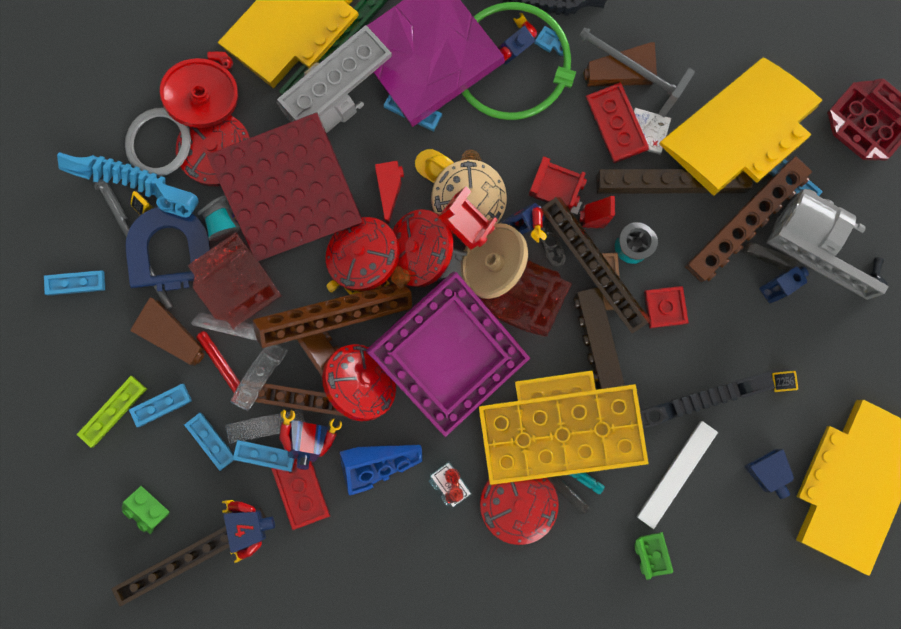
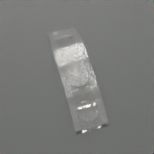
M278 344L265 347L243 377L230 402L249 411L257 399L259 391L275 367L279 366L288 349Z
M302 409L295 410V418L293 420L304 422ZM290 411L286 412V418L290 416ZM281 413L225 425L228 442L233 444L237 443V440L247 441L280 434L281 423L284 422V419H282Z

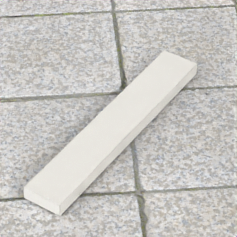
M703 421L698 423L636 516L638 519L653 529L656 527L718 432Z

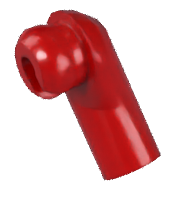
M226 52L207 53L208 60L218 61L226 69H230L233 66V61Z

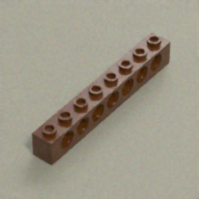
M796 156L790 159L685 265V268L700 282L706 280L709 282L717 274L715 270L719 266L723 268L730 261L728 257L732 253L737 254L743 248L741 244L745 240L749 241L756 235L755 230L759 226L762 228L770 220L768 217L772 213L776 214L783 207L781 203L785 199L790 200L797 193L794 190L798 186H804L810 180L808 176L812 171ZM786 177L792 179V185L786 182ZM773 190L779 193V198L773 196ZM760 203L765 205V212L759 209ZM746 217L752 219V226L746 223ZM733 230L739 232V239L733 237ZM720 243L726 246L725 253L719 250ZM706 257L712 258V266L706 264Z
M398 282L253 319L255 337L260 346L265 348L412 308L411 291L405 284Z

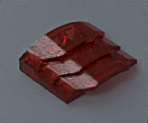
M236 232L188 265L195 275L193 289L202 299L213 317L218 320L227 321L232 329L282 296L259 261L254 258L251 250Z
M527 260L521 278L508 292L496 298L485 299L479 297V299L497 319L524 331L547 337L572 283L561 279L559 272Z

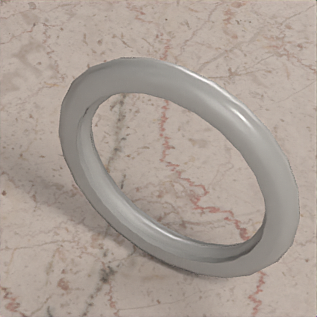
M153 108L140 114L128 128L125 137V151L130 164L133 167H139L141 171L147 170L149 174L155 173L157 177L168 175L177 170L184 163L191 147L189 127L175 121L164 108ZM155 117L171 119L177 124L182 135V145L178 155L171 163L160 168L148 167L141 163L134 150V140L138 130L146 121Z

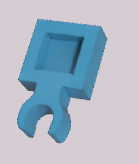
M544 26L534 44L549 53L554 49L558 55L563 56L558 36L553 30Z

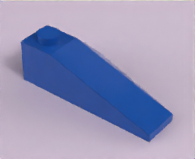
M421 445L356 447L341 451V467L348 494L353 495L367 491L374 487V483L382 479L383 481L390 479L389 476L397 471L403 472L422 462Z

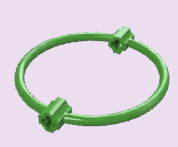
M506 2L490 6L477 13L474 18L479 22L496 12L520 10L534 14L544 20L555 31L563 50L564 64L563 67L558 66L553 83L558 85L542 103L521 112H501L491 109L480 103L468 89L463 91L462 95L473 107L488 116L504 120H518L536 115L549 107L559 97L564 87H572L576 71L570 70L571 53L565 33L549 14L529 4Z

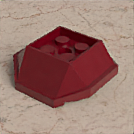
M884 78L875 79L874 81L854 82L827 112L833 136L862 160L886 161L901 145V92Z

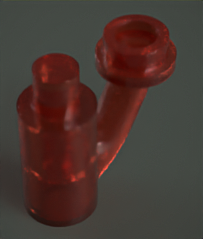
M453 468L449 469L445 473V479L451 484V489L446 492L445 499L448 503L453 504L462 500L464 493L459 486V472Z

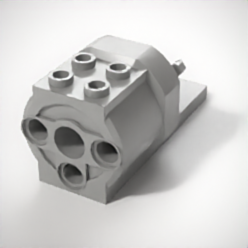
M365 25L321 63L316 62L305 71L304 77L280 96L276 104L290 122L318 112L326 133H328L339 122L345 123L357 113V108L360 109L364 106L362 101L355 105L348 93L391 58L392 53Z
M803 189L790 199L776 220L772 233L766 242L767 244L866 300L885 294L889 287L835 257L842 249L853 228L862 233L865 231L866 227L864 225L855 223L856 216L841 207H837L829 199L819 197L815 191L810 189Z

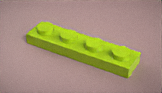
M130 376L78 432L77 436L90 448H94L147 388L134 376Z

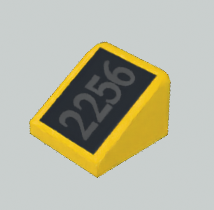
M137 191L132 193L131 206L140 215L153 209V206Z
M796 371L772 373L775 385L774 392L798 390Z

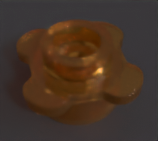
M397 266L395 272L391 275V280L401 290L404 288V285L409 283L410 275L407 270H402L400 266Z

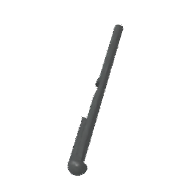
M99 179L98 182L94 183V189L100 190L127 238L130 228L125 220L128 218L109 183ZM151 267V276H156ZM157 285L153 286L166 310L173 308L164 289L162 292H158Z

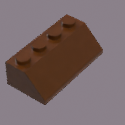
M327 331L297 339L321 376L327 359L339 349L337 346H332L330 341L333 339Z

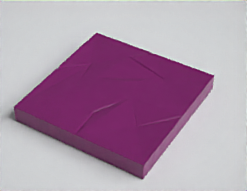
M403 0L367 25L392 53V57L376 69L373 74L412 127L505 63L504 55L461 0Z
M455 271L450 273L366 350L444 437L452 432L530 359L527 353Z

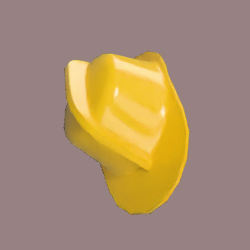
M427 149L417 155L415 167L419 174L434 183L438 175L454 162L436 150Z

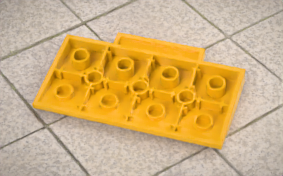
M256 0L218 41V44L274 89L298 61L307 68L318 62L359 14L349 5L353 0Z
M763 57L665 137L659 145L715 196L743 171L756 183L759 182L811 136V133L799 123L819 106L822 99L794 76Z
M593 371L517 381L515 384L518 401L479 406L490 485L649 464L636 384L596 390Z
M856 400L843 432L831 426L826 427L796 496L811 504L796 541L870 576L901 502V418L865 400Z

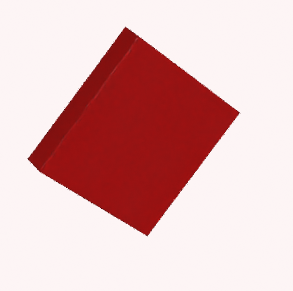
M683 286L644 291L647 315L651 320L649 322L650 329L689 323Z

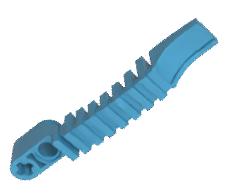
M60 152L57 155L59 169L86 179H89L93 174V182H98L104 174L103 181L107 183L113 176V183L118 184L120 179H122V185L124 186L131 182L130 188L135 189L138 185V192H143L146 188L145 196L155 195L157 206L165 212L181 217H189L199 203L195 194L165 185V177L160 176L157 179V174H149L147 170L141 171L139 167L132 168L130 164L123 165V162H114V159L110 158L106 160L103 156L73 157Z

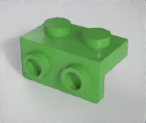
M142 486L131 494L122 505L123 514L129 519L133 518L137 522L138 528L143 532L147 531L149 534L170 513Z
M663 532L640 536L636 540L635 551L637 555H640V569L642 574H645L646 580L651 579L653 576L673 573Z

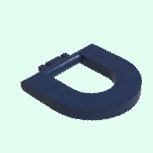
M156 207L143 213L131 225L126 238V256L131 288L157 285V291L162 292V285H165V291L182 289V282L185 289L190 288L189 281L214 278L208 234L201 221L195 215L191 214L189 217H181ZM164 228H175L185 234L189 246L191 271L151 276L148 245L154 233Z

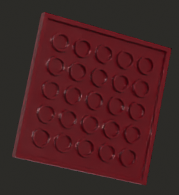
M318 112L207 155L256 262L363 221Z

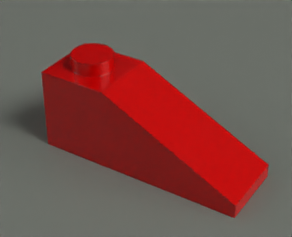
M398 161L375 164L386 224L390 223L401 187V178L404 177L402 166L398 167Z
M609 196L586 204L582 211H579V222H582V227L605 228L615 216V196Z

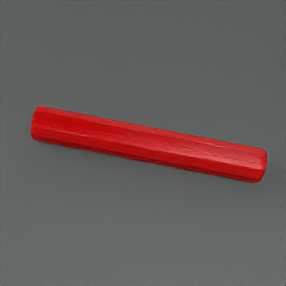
M200 332L196 338L236 397H240L242 384L207 332Z

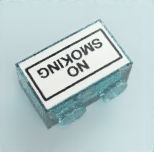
M449 461L430 474L431 479L429 482L435 490L439 488L442 492L441 499L446 506L451 505L454 508L472 494Z

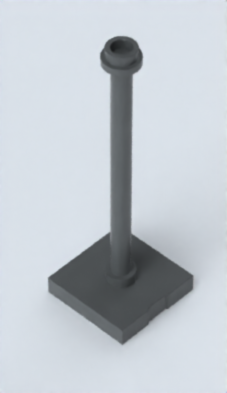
M584 28L579 35L582 42L585 40L589 41L667 91L669 98L658 113L665 117L680 97L695 71L689 68L677 86L675 84L671 85L590 33L591 29Z

